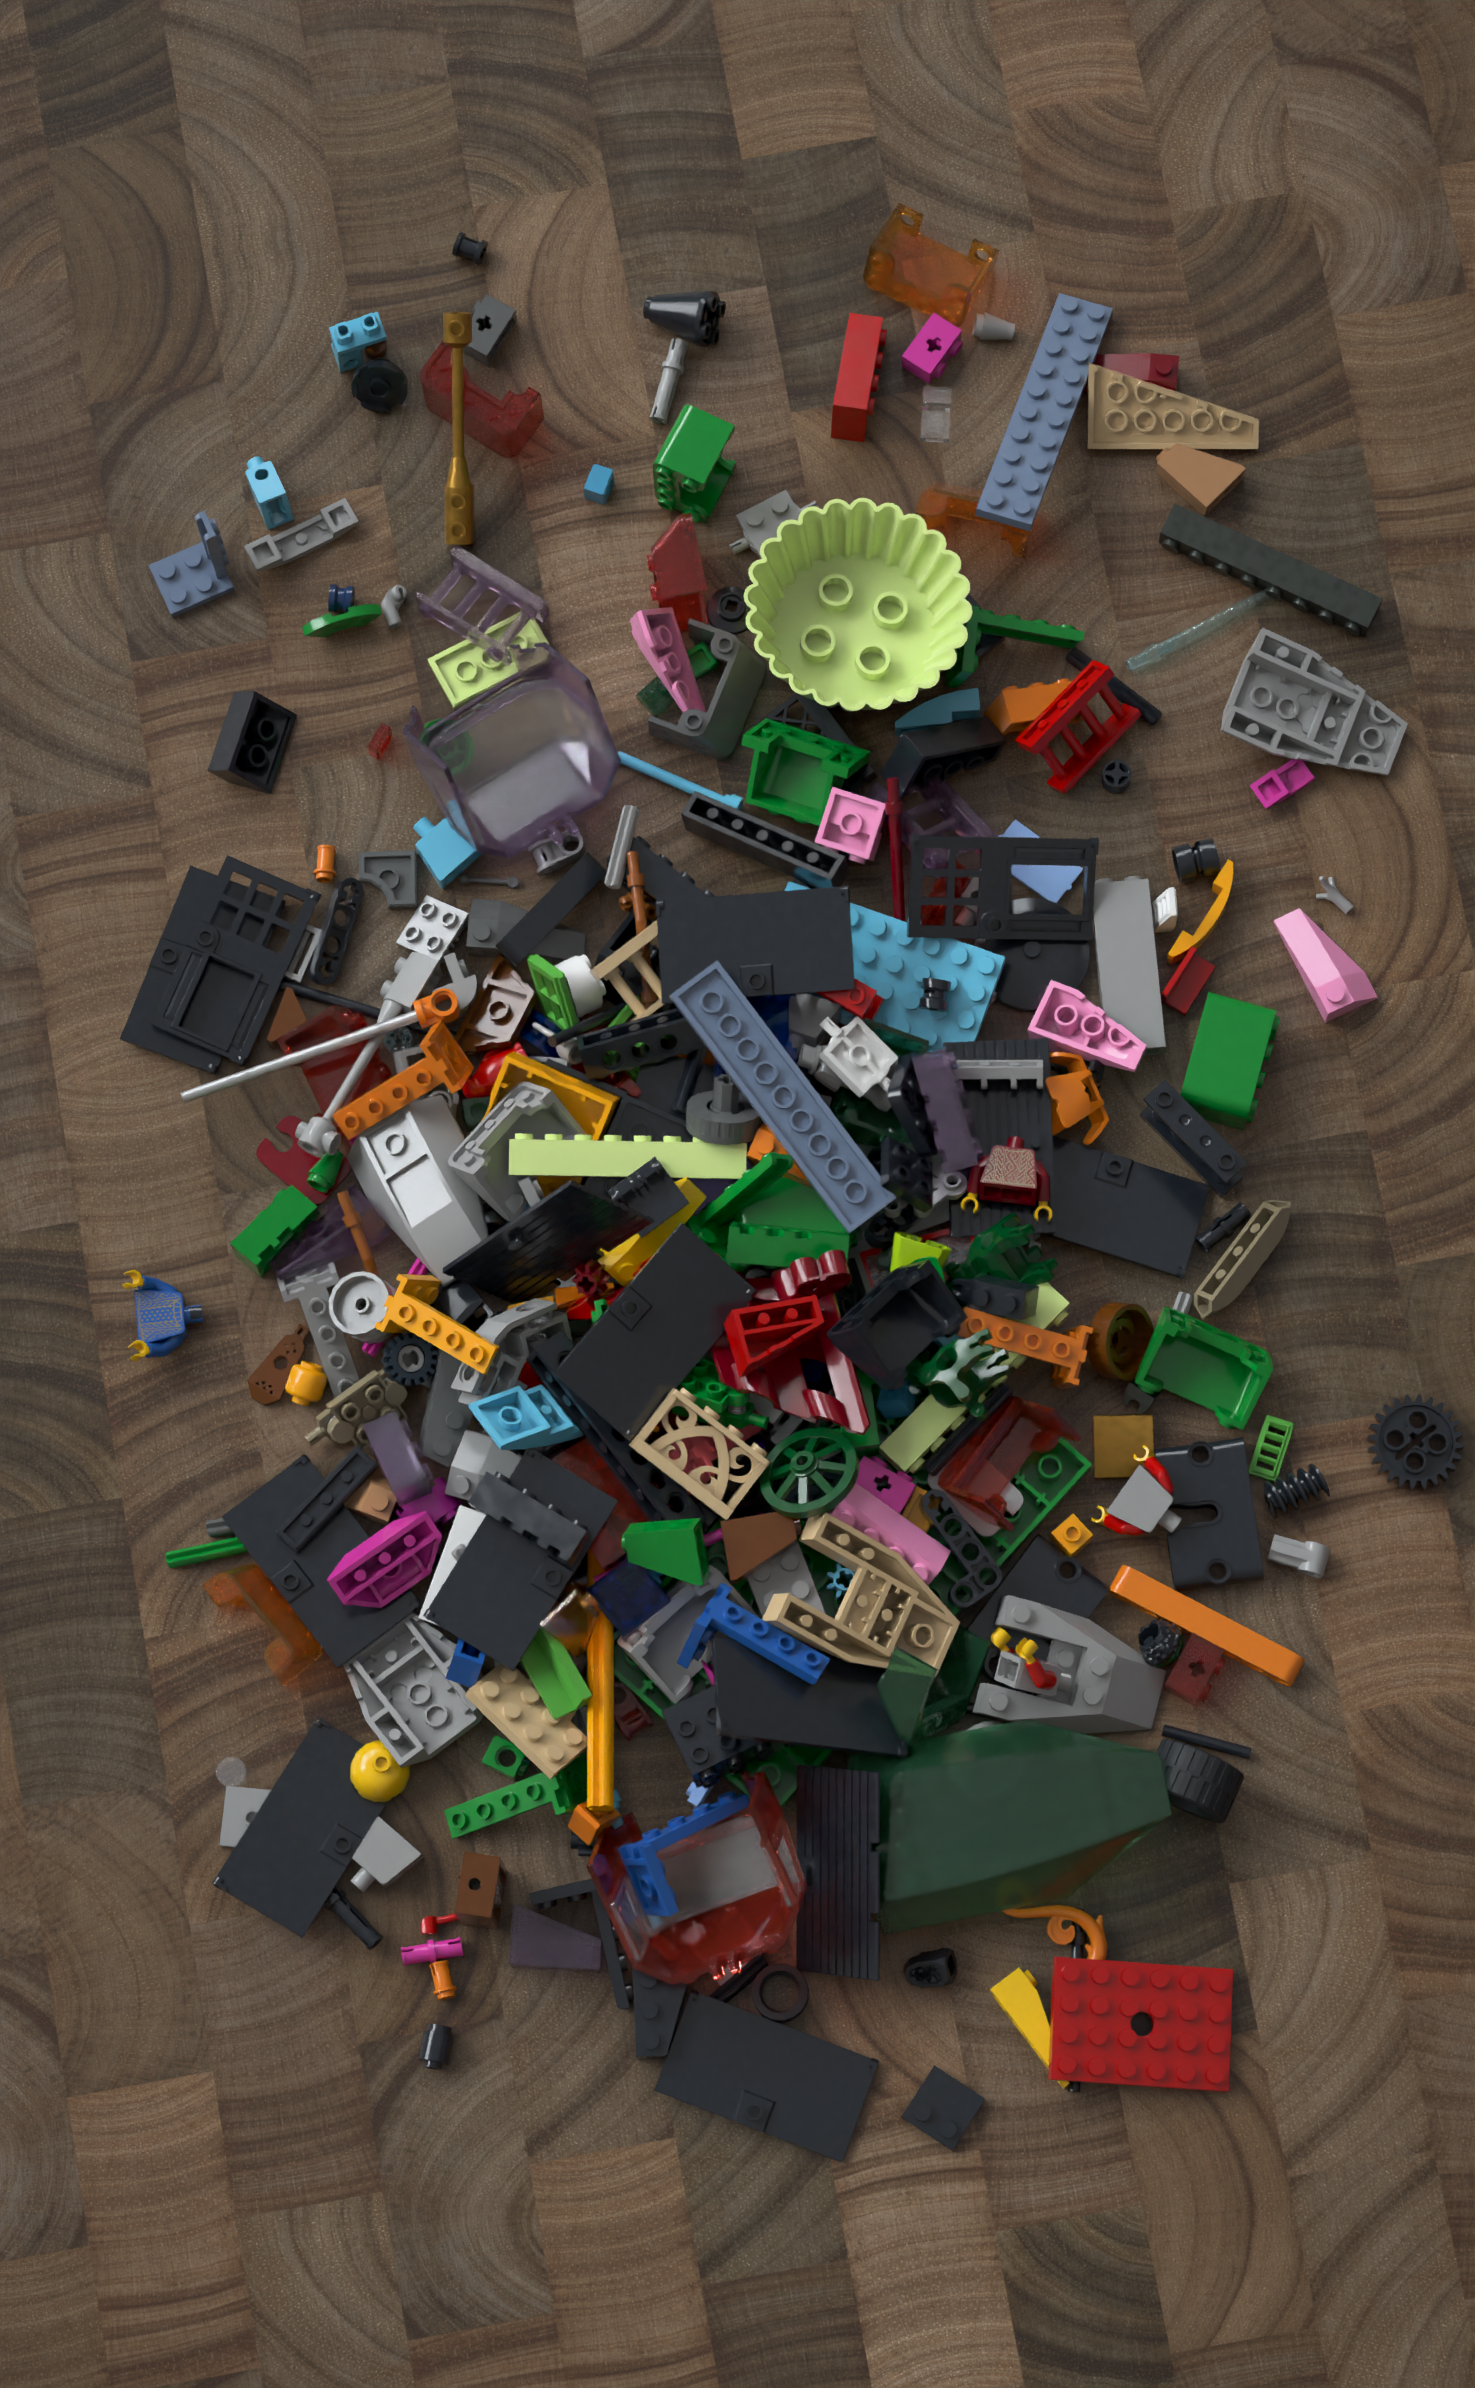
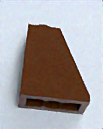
M778 1512L720 1521L731 1585L738 1584L796 1545V1535L802 1534L800 1519L786 1517Z

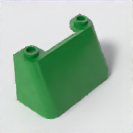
M1164 1307L1135 1376V1383L1138 1384L1141 1390L1150 1394H1154L1155 1391L1161 1392L1162 1388L1215 1411V1415L1219 1418L1218 1422L1222 1426L1229 1429L1237 1427L1243 1430L1274 1367L1271 1355L1263 1348L1176 1309Z

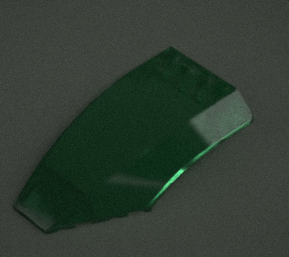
M1030 1719L907 1743L906 1758L866 1753L848 1756L847 1769L880 1772V1843H872V1851L880 1852V1913L874 1914L877 1921L880 1922L883 1935L1013 1908L1067 1899L1088 1880L1095 1877L1099 1871L1127 1851L1136 1841L1148 1834L1152 1828L1172 1814L1160 1754Z

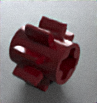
M590 1259L586 1265L579 1264L575 1269L577 1275L572 1279V1282L576 1283L579 1294L589 1295L590 1299H592L597 1292L603 1294L608 1289L605 1283L609 1281L611 1275H608L604 1269L605 1264L594 1263L593 1259Z

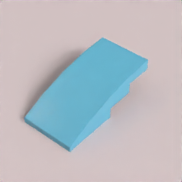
M543 1384L525 1391L519 1385L470 1403L468 1407L500 1450L543 1447L584 1436L549 1389L546 1390Z

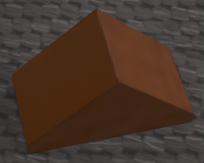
M286 987L267 1037V1043L273 1049L312 1032L293 989Z

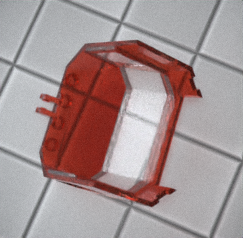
M742 1771L740 1774L751 1797L748 1807L656 1852L657 1858L665 1866L667 1883L677 1896L676 1905L679 1912L669 1917L644 1915L617 1849L627 1843L634 1844L643 1839L642 1831L633 1812L623 1817L625 1823L617 1829L609 1826L599 1834L586 1867L634 1969L672 1985L679 1982L684 1984L691 1983L707 1972L712 1974L715 1981L723 1979L724 1969L727 1968V1965L732 1975H736L742 1970L741 1964L751 1961L755 1955L766 1952V1954L775 1953L785 1944L801 1907L807 1883L782 1808L765 1772H757L754 1774V1777L750 1776L749 1771Z

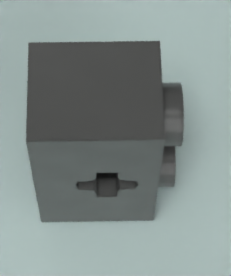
M486 294L482 302L478 301L472 309V342L463 348V352L489 366L517 322L515 309Z

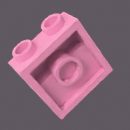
M832 787L815 842L838 854L839 851L849 853V860L865 864L866 859L874 861L882 837L880 831L886 815L885 803Z

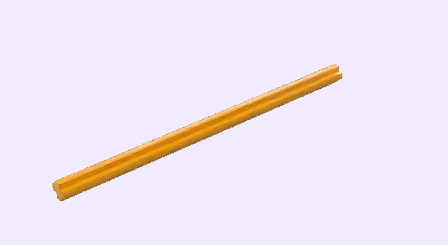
M587 1440V1482L590 1483L589 1473L607 1468L608 1466ZM614 1483L604 1486L606 1493L614 1498ZM605 1524L587 1552V1687L592 1694V1697L587 1702V1808L593 1812L614 1810V1617L591 1591L596 1585L593 1576L614 1569V1540H611ZM609 1584L601 1592L612 1604L614 1596L609 1590Z

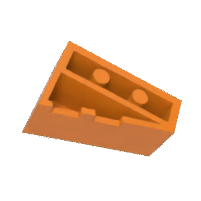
M1065 678L1048 685H1044L1043 682H1037L1029 685L1027 688L1018 689L1017 686L1004 688L999 696L983 712L984 717L988 716L1003 736L1017 733L1019 736L1072 681ZM1077 713L1068 722V725L1080 723L1083 718Z

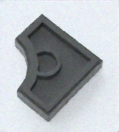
M417 851L359 852L360 883L371 884L380 889L387 898L389 909L418 908Z

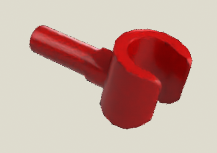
M455 1913L439 1917L427 1916L421 1921V1934H437V1924H445L459 1919Z

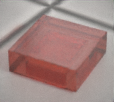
M381 723L367 746L369 755L379 760L393 739L391 727Z

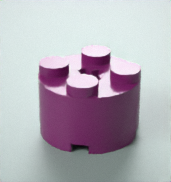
M439 1477L433 1480L436 1486L431 1489L427 1485L420 1488L401 1504L403 1510H397L396 1514L401 1519L426 1511L442 1535L444 1533L442 1528L449 1522L453 1524L459 1506L465 1505L460 1498L445 1494L447 1481L444 1477Z

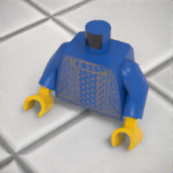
M136 1270L123 1273L130 1276L133 1280L132 1284H122L123 1288L129 1290L137 1287L139 1289L134 1290L138 1340L128 1346V1349H137L139 1354L133 1355L131 1357L132 1361L137 1362L144 1356L146 1358L166 1357L177 1349L184 1339L188 1338L187 1324L204 1322L202 1305L186 1306L185 1297L176 1287L157 1278L141 1276Z

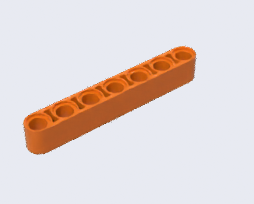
M1121 1565L1108 1590L1111 1595L1158 1620L1174 1623L1186 1635L1287 1687H1292L1305 1662L1304 1658L1129 1566Z

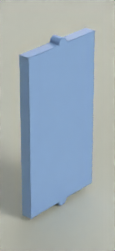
M1016 819L1003 835L1000 834L998 836L1040 838ZM1012 865L1011 875L1043 899L1058 903L1066 891H1071V885L1083 871V868L1080 866Z

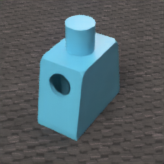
M259 456L251 458L247 462L248 469L245 471V474L267 529L269 530L294 520L286 492L272 462L267 461L264 463L263 458Z
M423 817L413 827L422 837L415 844L417 853L442 889L483 854L482 845L446 818L434 826L426 817Z

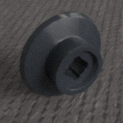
M734 586L724 587L710 597L706 607V615L711 626L733 635L741 634L748 630L746 616L751 609L744 601V589ZM727 605L737 606L736 611H726Z

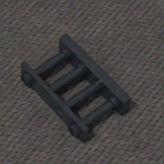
M1165 1079L1143 1099L1148 1107L1140 1113V1117L1207 1185H1210V1188L1220 1198L1224 1197L1242 1180L1243 1176L1239 1171L1247 1162Z

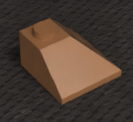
M368 1455L379 1465V1468L344 1505L354 1514L387 1526L393 1522L396 1516V1511L401 1504L413 1472Z

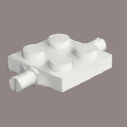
M829 1016L824 1019L820 1026L832 1038L828 1046L818 1057L859 1098L870 1087L877 1084L887 1093L891 1080L886 1075L890 1066L898 1059L897 1055L858 1016L841 1029Z

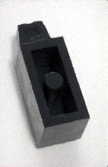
M982 1275L973 1279L957 1278L953 1280L951 1293L956 1299L966 1302L967 1308L1017 1320H1024L1036 1315L1039 1286L990 1275Z

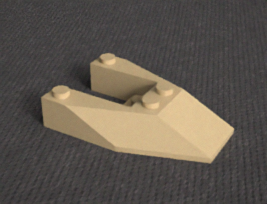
M827 1512L809 1517L799 1541L855 1572L834 1619L795 1596L783 1593L773 1594L762 1620L805 1644L849 1663L936 1677L960 1622L900 1554Z

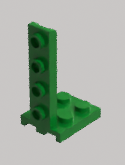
M971 605L972 616L964 624L968 632V638L963 646L955 650L957 660L950 669H947L945 687L957 688L976 671L978 656L975 655V648L980 641L981 633L1072 649L1084 639L1085 631L1076 630V627L1072 625H1048V622L1045 620H1021L1020 616L1013 614L1005 616L994 615V612L991 610H979L980 607Z
M776 1152L765 1154L757 1165L745 1171L736 1183L726 1187L723 1194L716 1200L709 1202L705 1206L706 1208L697 1216H691L684 1225L712 1251L720 1254L722 1260L726 1262L729 1220L792 1168V1156L777 1154ZM726 1262L734 1271L741 1272L745 1277L749 1273L746 1266H737L734 1263Z
M581 1753L551 1780L542 1772L444 1810L452 1839L464 1837L550 1803L553 1804L556 1815H572L577 1805L587 1801V1762L585 1755Z

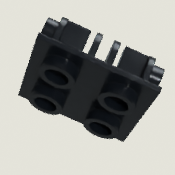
M656 1157L607 1191L612 1199L619 1202V1204H624L628 1208H633L636 1212L639 1211L654 1219L652 1224L638 1232L641 1238L690 1204Z

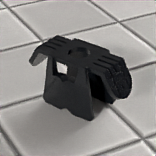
M457 1279L446 1287H440L436 1300L430 1304L434 1309L474 1332L487 1319L495 1316L469 1283L466 1284ZM481 1306L486 1313L476 1319L474 1313Z

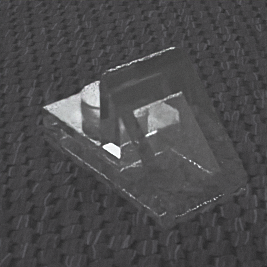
M924 386L920 441L949 442L952 388Z

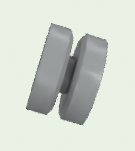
M360 1271L348 1274L335 1285L329 1298V1314L333 1323L340 1330L361 1342L372 1344L388 1339L394 1333H383L374 1326L376 1322L383 1321L388 1310L384 1304L389 1295H395L397 1289L377 1275L369 1272Z

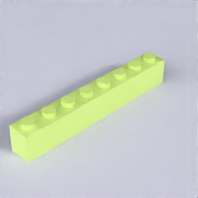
M522 1133L515 1134V1139H509V1175L628 1177L654 1157L662 1164L671 1178L740 1179L746 1171L747 1143L733 1145L714 1144L693 1137V1142H681V1136H663V1142H651V1136H634V1141H622V1135H604V1141L592 1140V1135H574V1140H563V1134H545V1140L533 1139V1134Z
M1046 1282L1037 1285L1039 1286L1035 1316L1024 1320L1006 1317L1009 1320L1049 1330L1053 1324L1056 1327L1060 1326L1069 1316V1313L1066 1311L1070 1303ZM994 1348L995 1353L1001 1350L998 1348ZM1008 1352L1009 1359L1001 1362L999 1366L1008 1364L1010 1368L1013 1366L1017 1369L1028 1357ZM987 1356V1357H985V1358H983V1359H981V1360H979V1361L985 1360V1359L989 1358L990 1356ZM1005 1375L992 1383L980 1395L978 1402L982 1403L986 1398L985 1394L992 1387L995 1389L1001 1382H1005L1008 1377ZM930 1394L879 1446V1453L898 1471L906 1474L909 1472L915 1474L925 1463L923 1457L930 1450L934 1453L945 1442L946 1439L943 1437L951 1429L955 1431L966 1419L964 1415L969 1410L966 1407L946 1408L939 1404L933 1395Z

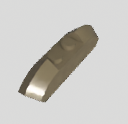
M1279 1200L1262 1202L1194 1293V1305L1202 1319L1214 1316L1224 1310L1250 1283L1253 1276L1281 1240L1289 1221L1291 1202Z

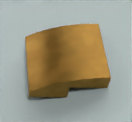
M1152 1414L1093 1415L1095 1478L1131 1477L1140 1465L1133 1458V1455L1135 1454L1140 1459L1146 1455V1450L1142 1447L1143 1445L1147 1446L1154 1453Z

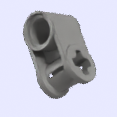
M567 830L531 844L528 847V851L535 858L538 866V875L544 876L574 862H578L585 855L586 848L580 833L574 830ZM570 841L579 843L578 848L574 851H567L564 848ZM543 853H545V855H546V857H547V861H545V859H544V857H543V855H542Z

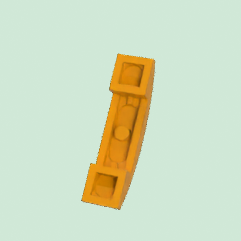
M1227 860L1213 882L1211 891L1219 895L1193 936L1184 930L1181 932L1167 955V963L1172 965L1182 960L1192 946L1198 948L1218 924L1225 910L1233 880V862L1231 860Z

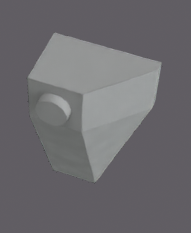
M466 1429L450 1468L445 1494L469 1500L486 1472L494 1475L498 1471L510 1478L523 1456L519 1453L516 1455L510 1450H500L490 1436Z

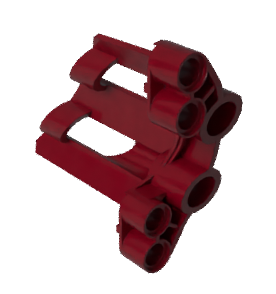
M827 1251L817 1260L812 1257L799 1258L790 1264V1268L776 1270L768 1278H746L741 1272L735 1271L758 1292L746 1307L817 1295L824 1324L815 1337L763 1365L764 1373L756 1369L742 1378H739L725 1330L710 1348L721 1383L742 1394L752 1393L764 1397L773 1403L775 1409L816 1424L818 1419L828 1420L843 1427L847 1432L865 1435L871 1423L855 1365L831 1343L826 1335L829 1329L841 1319L835 1292L847 1286L852 1280L844 1251ZM800 1359H814L827 1364L836 1398L807 1388Z

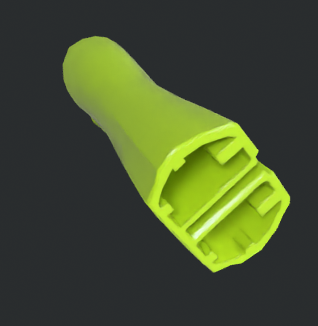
M895 1232L890 1272L923 1257H936L943 1269L952 1250L944 1244L931 1240H926L925 1243H922V1238L905 1232Z

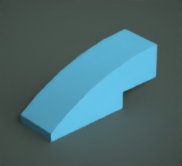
M978 688L959 690L941 695L919 705L895 722V737L901 736L906 731L945 725L955 720L980 718Z

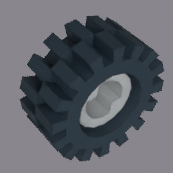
M412 1332L399 1334L389 1340L382 1352L384 1356L381 1358V1362L384 1363L385 1367L383 1370L385 1373H388V1378L391 1381H396L399 1385L414 1386L427 1381L434 1374V1368L438 1364V1360H436V1355L438 1354L437 1350H434L433 1344ZM413 1351L418 1361L416 1364H410L407 1367L402 1361L403 1354H409Z

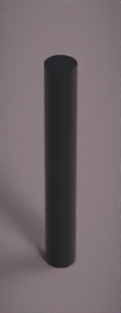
M1165 1724L1161 1735L1249 1759L1252 1749L1247 1746Z

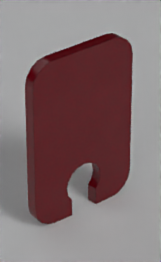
M286 1116L279 1122L276 1129L292 1138L293 1145L291 1149L286 1152H279L275 1150L273 1143L265 1138L257 1148V1158L288 1186L293 1185L316 1206L321 1205L347 1178L351 1171V1165L348 1159L344 1157L334 1186L327 1193L319 1192L309 1186L307 1183L309 1177L307 1173L320 1158L305 1152L297 1143L299 1139L295 1137V1132L302 1120L296 1116Z

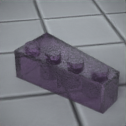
M946 1046L912 1056L920 1090L926 1101L927 1115L934 1129L933 1133L937 1150L944 1162L942 1164L944 1174L978 1165L980 1160L979 1154L983 1153L979 1136L973 1138L970 1126L975 1125L971 1109L964 1108L962 1098L967 1097L963 1081H957L954 1074V1069H958L954 1051L948 1053Z

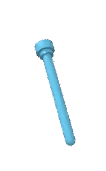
M621 751L616 752L614 755L615 761L689 794L697 791L741 811L744 798L735 794L723 796Z

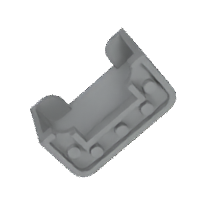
M526 1081L515 1085L455 1149L448 1159V1164L454 1172L508 1221L522 1214L527 1204V1200L521 1195L523 1192L517 1182L518 1179L524 1176L509 1175V1139H515V1134L518 1133L533 1134V1139L545 1140V1134H563V1140H574V1135H587L552 1090ZM528 1176V1177H529V1179H530V1181H531V1180L537 1178L538 1176Z
M709 1564L710 1575L704 1585L697 1586L679 1580L665 1593L663 1601L630 1625L617 1641L625 1653L674 1704L687 1699L691 1695L694 1684L691 1678L703 1668L702 1660L706 1663L711 1660L712 1642L709 1640L705 1644L707 1648L699 1661L693 1659L688 1669L677 1664L697 1618H700L705 1606L714 1597L721 1582L732 1588L727 1598L728 1600L759 1617L722 1573ZM720 1631L715 1636L717 1638L732 1639Z

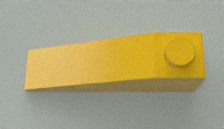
M1018 1967L992 1987L989 1992L1049 2070L1050 2026L1038 1991L1035 1989L1038 1983L1028 1970L1022 1972ZM1057 2081L1063 2089L1069 2085V2081Z

